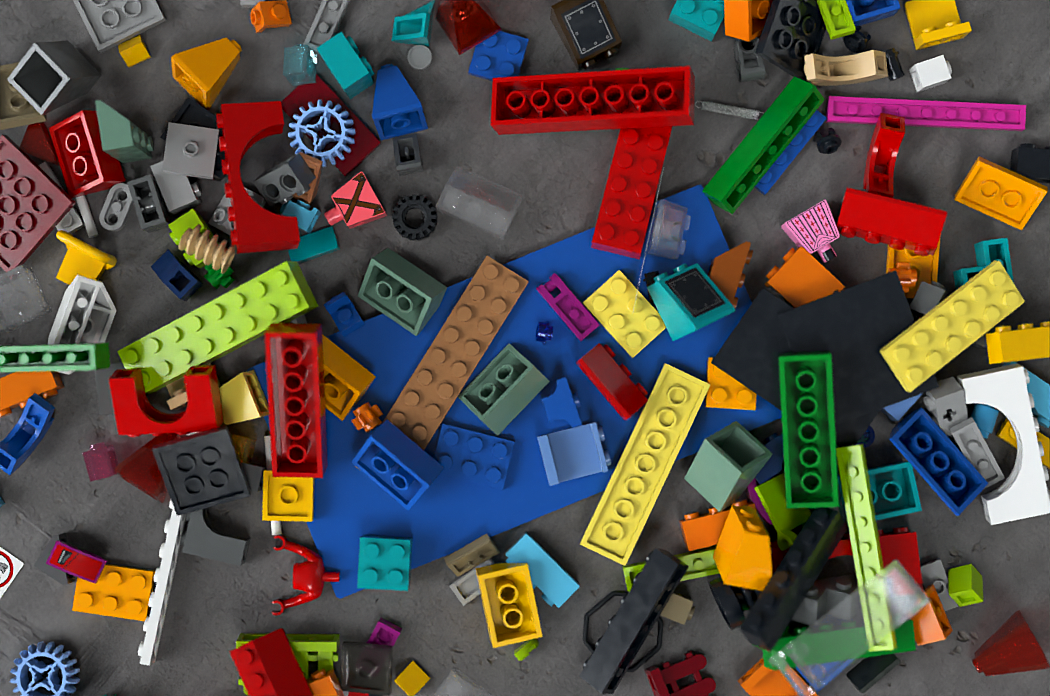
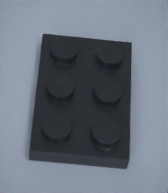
M189 97L171 121V123L217 129L216 116ZM168 127L165 129V131L160 137L164 141H166ZM218 128L219 136H223L222 128ZM218 136L214 175L223 180L226 176L222 172V160L225 159V151L220 152Z

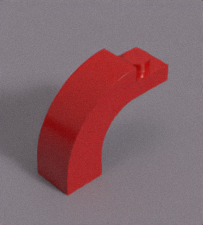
M880 113L871 139L865 166L863 189H866V192L893 198L894 167L899 147L905 135V117Z

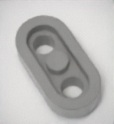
M118 183L110 189L100 213V223L109 231H119L125 226L134 205L127 184ZM127 193V199L121 201L120 195ZM117 215L118 221L112 224L111 217Z

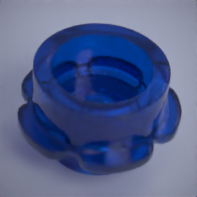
M549 321L545 323L538 322L535 341L543 342L542 345H545L546 340L551 341L553 336V326H549Z

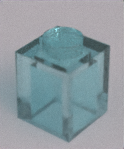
M298 44L294 47L284 48L283 75L292 86L316 83L317 56L310 47Z

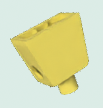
M254 370L238 374L219 388L223 422L226 425L269 415V406Z

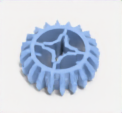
M318 100L317 107H314L310 101L308 102L309 110L306 111L301 106L299 109L302 115L293 114V118L298 122L289 123V127L296 130L288 133L289 138L295 139L290 143V146L297 148L295 154L302 152L323 161L322 167L327 166L328 159L332 165H336L334 157L338 156L340 160H344L345 157L341 152L343 150L347 153L351 152V149L346 144L355 143L353 138L348 137L356 134L355 129L348 128L354 122L352 119H347L349 116L347 111L341 112L342 107L339 104L333 108L332 101L328 100L324 107L323 101ZM319 115H323L320 116V119L316 124H307L312 118ZM331 116L340 122L341 134L330 129ZM324 128L327 135L320 139L317 132ZM303 133L314 137L313 145L315 147L313 151L305 146ZM327 143H337L331 150L321 152Z
M44 641L39 642L37 646L34 644L28 646V651H21V658L14 660V664L17 667L12 668L10 671L16 675L10 682L13 684L17 683L18 686L13 689V692L17 693L20 691L22 693L20 696H70L69 693L76 691V687L73 684H77L80 680L74 676V674L80 672V669L73 668L72 666L77 662V659L70 660L68 657L72 651L68 650L63 653L64 645L60 644L55 648V643L52 641L47 646ZM35 657H49L54 662L48 665L43 661L39 662ZM60 668L63 675L62 684H60L61 680L58 677V670ZM28 669L33 677L31 683L28 678ZM50 670L47 673L48 677H46L48 679L39 682L43 678L42 675L45 674L43 672ZM45 687L48 691L52 690L55 694H42L36 691V689Z

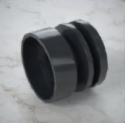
M721 576L708 582L718 608L730 630L740 627L746 618L744 612L751 610L762 591L724 584Z

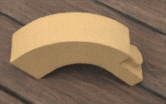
M870 50L839 57L818 54L804 56V73L807 76V80L816 86L855 84L888 77L886 53L882 51Z

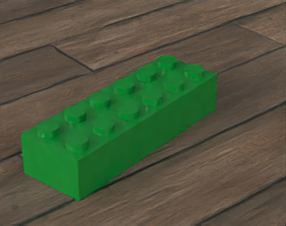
M831 352L779 353L787 509L839 507Z

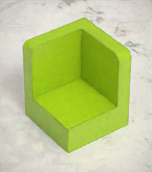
M972 564L948 570L949 596L960 607L984 602L983 578Z

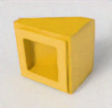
M413 660L394 681L408 696H415L429 681L430 677Z

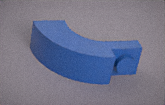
M36 393L29 397L19 421L12 431L0 442V469L8 475L15 472L31 455L44 438L54 420L51 416L55 407Z

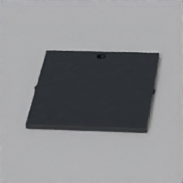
M896 270L841 291L835 290L831 295L777 314L791 353L831 352L835 425L876 410L881 411L884 407L939 387L933 374L913 391H905L879 351L915 323Z

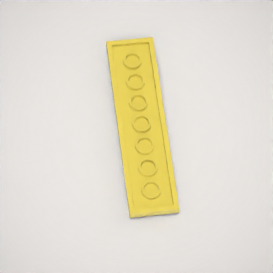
M666 363L664 364L581 539L580 545L626 566L710 384Z

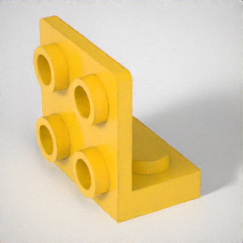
M911 0L904 4L916 50L962 39L972 31L970 22L961 23L955 0Z

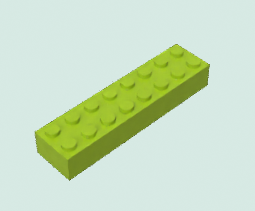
M286 261L117 352L125 369L141 368L145 394L148 395L183 378L190 366H206L265 335V331L271 323H288L319 306L298 262Z

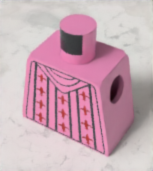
M826 199L781 225L782 229L798 248L802 246L810 254L817 251L824 263L837 256L830 242L839 238L840 234Z

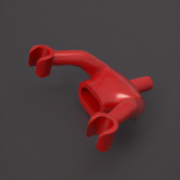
M284 535L273 537L275 539L280 538L283 541V545L281 547L274 546V550H282L284 548L307 559L304 562L294 563L293 589L306 593L286 600L275 599L272 603L280 604L281 611H272L273 615H280L286 608L319 598L325 582H340V572H325L324 563L319 554L308 547L287 541Z

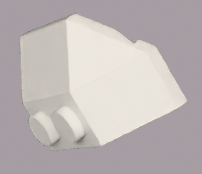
M82 275L75 277L64 293L49 334L48 344L105 342L117 310L103 282ZM57 371V372L70 375V374L73 373L74 371Z

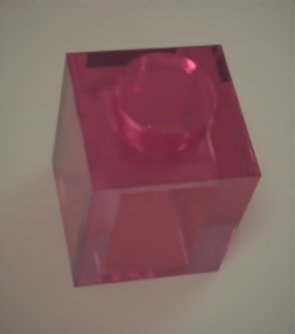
M102 442L89 446L90 451L83 452L90 482L121 474L113 445L105 446V443Z

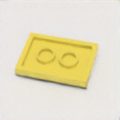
M620 270L582 303L631 358L635 357L666 328L657 310L639 291L637 292L636 287Z

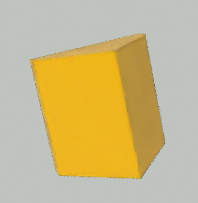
M141 35L118 45L119 53L129 68L151 58Z

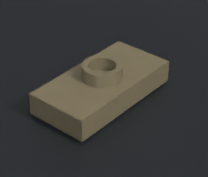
M486 533L445 557L444 560L453 573L459 577L500 553V551Z

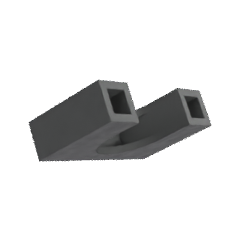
M240 461L250 490L262 491L263 470H267L266 466ZM208 508L186 514V521H189L187 531H184L181 536L180 545L183 546L182 553L240 566L245 563L250 539L226 534L216 529L208 517Z

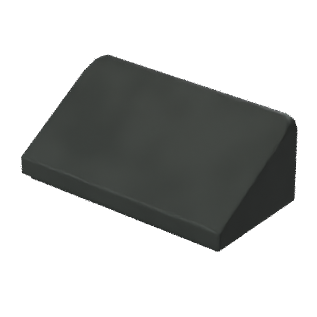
M895 654L866 657L850 670L846 676L857 690L865 693L896 667L900 660Z

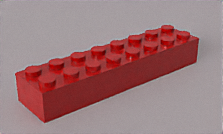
M690 66L493 78L491 126L499 135L694 125L695 76Z

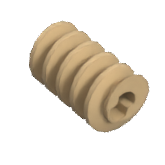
M199 224L194 229L188 228L181 237L178 249L181 251L186 249V253L190 256L195 254V259L199 261L204 258V264H212L214 270L221 269V274H224L234 259L236 245H232L227 249V240L224 239L218 244L219 236L216 234L209 239L210 231L207 229L201 234V225Z

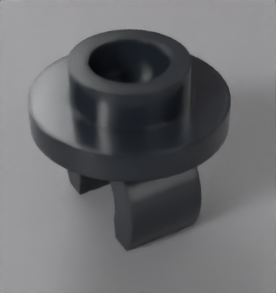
M861 26L856 27L855 33L844 36L845 46L854 53L864 51L867 47V42L871 39L870 34L865 37L860 32Z
M832 127L829 128L828 136L823 137L820 131L816 132L817 149L820 153L832 154L838 150L842 140L840 136L835 134V130Z

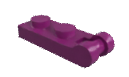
M554 273L549 277L550 280L546 284L539 285L536 290L581 342L600 325L559 276ZM557 287L561 293L554 298L550 292Z

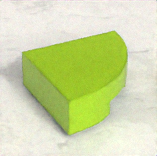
M536 638L526 641L514 650V655L519 661H522L529 655V652L538 647L539 641Z

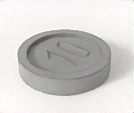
M415 45L408 52V62L414 69H426L432 62L431 51L424 45Z

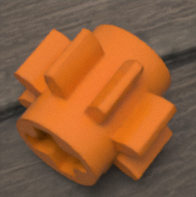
M897 262V264L895 263V268H889L888 273L896 270L904 293L909 292V287L914 288L916 285V269H909L910 263Z
M369 402L353 411L356 418L351 421L357 430L363 428L368 433L382 423L379 417L383 413L376 404L371 407Z

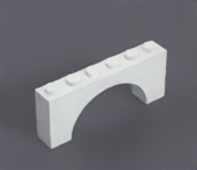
M1015 363L957 376L958 383L964 389L966 404L981 403L999 409L1009 420L1016 436L1017 457L1010 476L996 490L981 495L986 520L991 525L1050 513V490H1047L1046 486L1049 475L1046 466L1042 465L1041 457L1044 456V449L1042 443L1037 440L1036 432H1039V424L1036 417L1033 418L1031 408H1034V399L1027 390L1026 384L1030 383L1027 369H1023V366Z

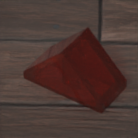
M40 122L28 125L19 149L29 156L60 166L52 138L45 123Z

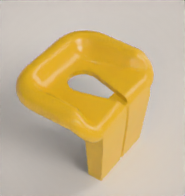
M59 230L56 233L57 239L65 243L68 249L56 276L57 279L70 285L77 275L99 280L105 270L111 269L116 265L117 259L114 255L107 254L77 239L69 232Z

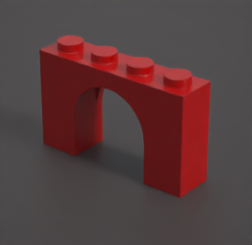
M215 365L190 366L184 375L188 406L186 410L176 414L161 412L150 404L145 394L141 368L116 369L109 378V385L118 435H128L129 437H138L142 434L162 436L167 433L187 435L191 432H204L219 428L224 420Z

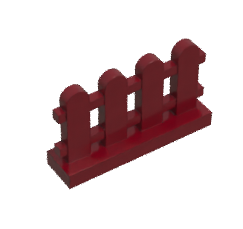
M689 651L684 653L685 659L670 665L668 661L661 663L662 669L653 665L644 669L654 696H709L708 694L715 690L716 682L712 678H702L699 670L703 669L707 664L705 656L701 654L693 655ZM692 674L695 682L679 688L676 680ZM667 684H670V687L672 689V692L670 693L668 692V689L666 687Z

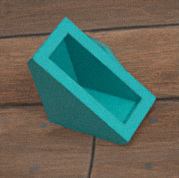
M435 0L404 16L395 17L392 41L430 46Z

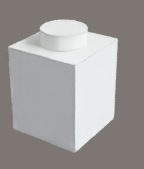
M944 55L917 63L909 69L917 92L946 83L951 79L952 74L951 65L948 61H945Z

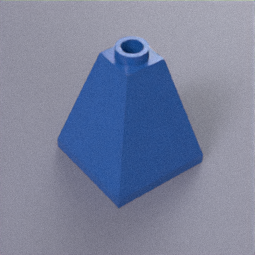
M392 64L384 65L377 71L372 117L381 141L428 129L421 102L397 65L394 66Z

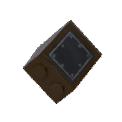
M562 0L551 6L550 19L577 70L581 68L587 70L598 63V59L604 56L608 59L619 53L618 49L621 48L622 40L604 0Z

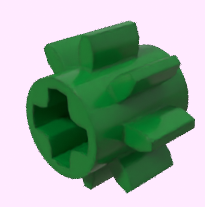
M212 264L204 267L208 271L204 277L216 289L221 285L227 288L234 281L231 275L235 271L231 266H229L224 274H221V269L214 270Z

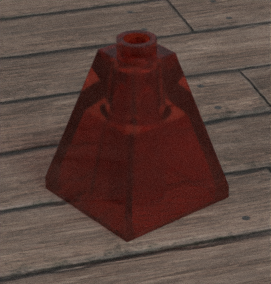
M440 0L436 20L459 55L501 31V27L482 0Z
M177 433L155 436L117 465L114 471L120 478L163 504L168 491L152 448L153 445L182 437Z
M1020 610L1016 611L974 653L975 659L972 660L978 673L984 672L985 676L1042 670L1050 667L1043 650Z

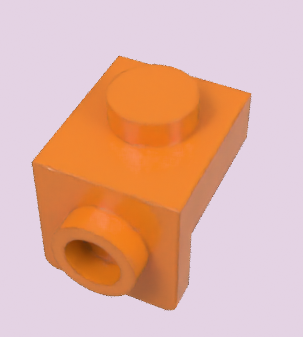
M287 0L260 1L251 9L250 20L252 25L255 26L256 33H261L266 28L289 27L292 24Z

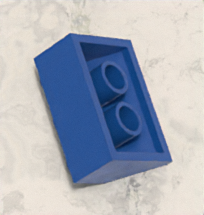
M387 419L369 437L351 462L408 511L444 469L434 458Z

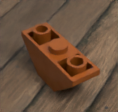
M747 241L715 257L711 262L708 277L735 309L738 303V297H735L738 287L742 288L746 276L742 271L744 265L750 263L753 250H750L751 242Z

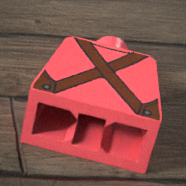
M363 172L358 173L331 195L336 207L324 213L330 226L344 219L350 229L387 216Z

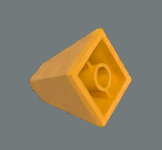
M226 37L176 53L171 57L173 78L202 107L209 110L239 62L242 49L235 40L229 41Z

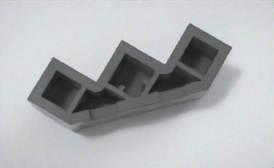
M922 281L910 305V310L919 318L923 317L949 296L945 290L946 287L934 281H931L930 284ZM1000 321L970 346L988 352L986 334L995 333V328L1005 326L1004 323Z
M850 574L815 580L794 614L793 621L814 627L818 626L825 615L851 621L859 609L862 610L857 575ZM885 575L891 605L894 577Z

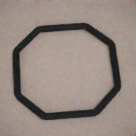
M612 591L585 614L582 640L592 654L595 648L587 640L589 617L612 597L625 596L629 592ZM660 616L657 619L659 623L657 646L633 667H629L626 672L636 671L661 649L664 623Z

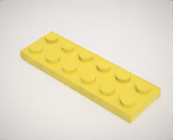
M993 261L879 351L905 391L911 392L1025 301L1001 262Z

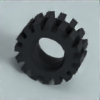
M417 195L405 196V199L399 200L392 214L393 224L398 233L411 241H420L423 238L429 237V234L434 232L438 222L437 212L432 202L424 196L420 197ZM411 209H420L425 216L422 225L418 227L409 226L405 219L407 212Z

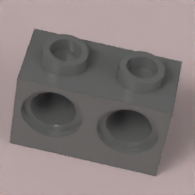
M297 153L264 171L253 183L269 206L278 202L283 205L293 198V194L296 193L300 196L311 188L309 184L316 177L300 153Z

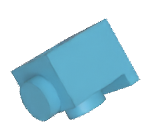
M289 200L280 209L282 216L297 217L298 228L309 234L321 214L315 207L310 211L311 206L300 200H297L296 203Z

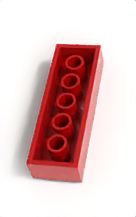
M673 126L620 129L592 239V248L640 260Z
M271 323L265 331L272 477L323 478L328 467L322 324Z

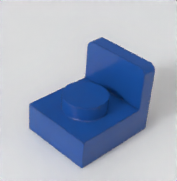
M345 292L332 297L324 304V307L344 337L365 324Z

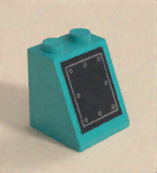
M686 263L674 268V274L668 276L667 272L653 278L655 283L647 287L672 341L736 311L734 306L697 263L690 267Z

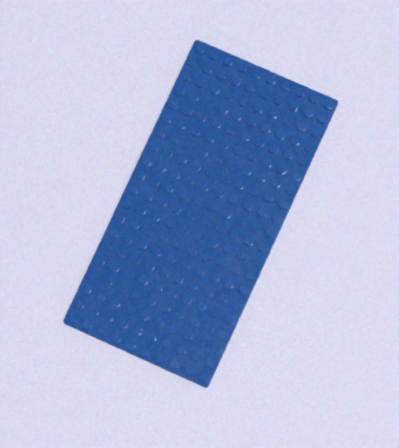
M696 185L653 204L640 260L592 248L594 227L503 264V266L523 277L529 283L460 394L508 343L532 363L550 382L498 436L458 397L442 421L444 424L515 441L503 490L439 474L408 511L351 463L369 437L380 426L378 425L368 433L363 428L357 430L351 421L356 418L353 411L369 402L371 407L376 404L383 413L379 417L383 423L473 277L447 287L439 308L417 336L384 314L364 321L365 324L345 337L340 331L327 336L330 341L376 376L366 393L343 421L325 408L328 467L323 478H315L314 521H306L318 553L322 557L326 572H340V582H330L337 598L341 599L363 590L362 588H357L360 537L363 535L413 538L412 570L451 554L486 533L489 537L495 536L604 491L645 404L628 420H623L579 368L576 362L599 343L602 346L607 344L616 355L613 357L614 361L618 365L623 363L632 374L629 376L630 380L634 384L639 382L648 394L645 396L647 400L665 363L706 382L708 357L713 358L716 356L752 304L744 283L742 288H737L735 297H738L735 312L675 341H672L667 328H665L633 358L628 355L600 323V326L580 342L536 290L539 285L546 284L550 280L549 277L556 273L576 298L583 303L620 270L649 302L646 281L643 282L645 273L659 271V275L667 272L668 276L674 274L673 269L686 263L690 267L697 263L708 275L712 260L729 251V247L709 199L702 192L704 189L702 185ZM557 287L550 292L554 298L561 293ZM654 302L650 303L657 310ZM265 361L249 368L247 371H255L268 403L267 367ZM566 377L571 393H577L581 407L577 408L582 425L596 422L597 427L602 426L605 440L601 441L603 451L608 450L611 465L607 466V472H599L549 486L537 437L572 427L565 420H556L549 423L541 399L555 392L556 380ZM758 394L756 396V410L705 407L704 398L675 461L697 453L707 437L735 421L747 431L782 418V411ZM269 415L264 418L270 431ZM442 423L424 450L432 458H434Z

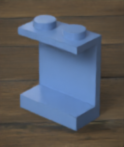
M596 422L537 437L549 486L599 472H607V466L611 465L608 450L603 451L601 441L605 440L602 426L597 427Z

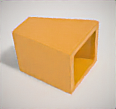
M732 505L713 554L714 561L724 584L763 591L772 577L769 536L756 510L749 506L738 507Z

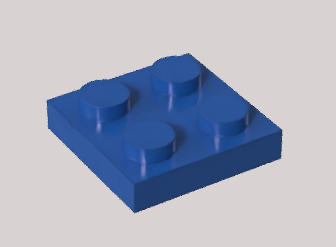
M481 26L468 74L493 81V78L519 76L529 39Z

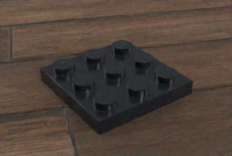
M773 0L755 53L791 76L809 82L804 73V56L818 54L826 31L818 4L813 0Z
M227 425L153 445L152 451L177 516L250 496L251 491Z

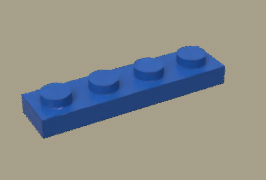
M818 110L815 111L754 188L763 195H766L827 119Z

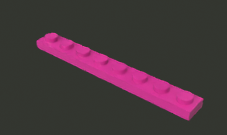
M828 96L826 122L876 125L880 113L905 117V126L1006 131L1025 130L1026 105Z

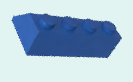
M923 408L907 414L891 430L889 440L956 516L960 515L989 484Z

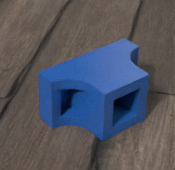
M566 377L556 380L555 392L541 399L549 423L556 420H565L572 428L582 425L577 408L581 407L577 393H571Z

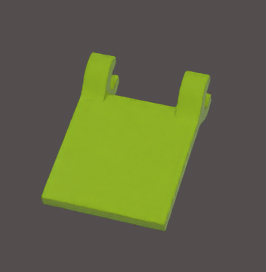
M784 472L754 488L777 531V544L781 551L789 548L797 537L790 530L801 524L803 528L811 515L808 508L787 509Z

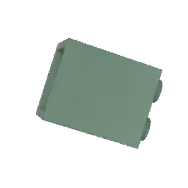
M735 421L704 440L684 479L721 512L737 501L770 459L772 453L742 425Z

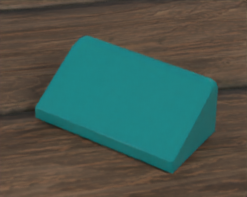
M330 226L301 236L298 249H289L288 252L290 260L297 261L300 264L340 250L334 228Z

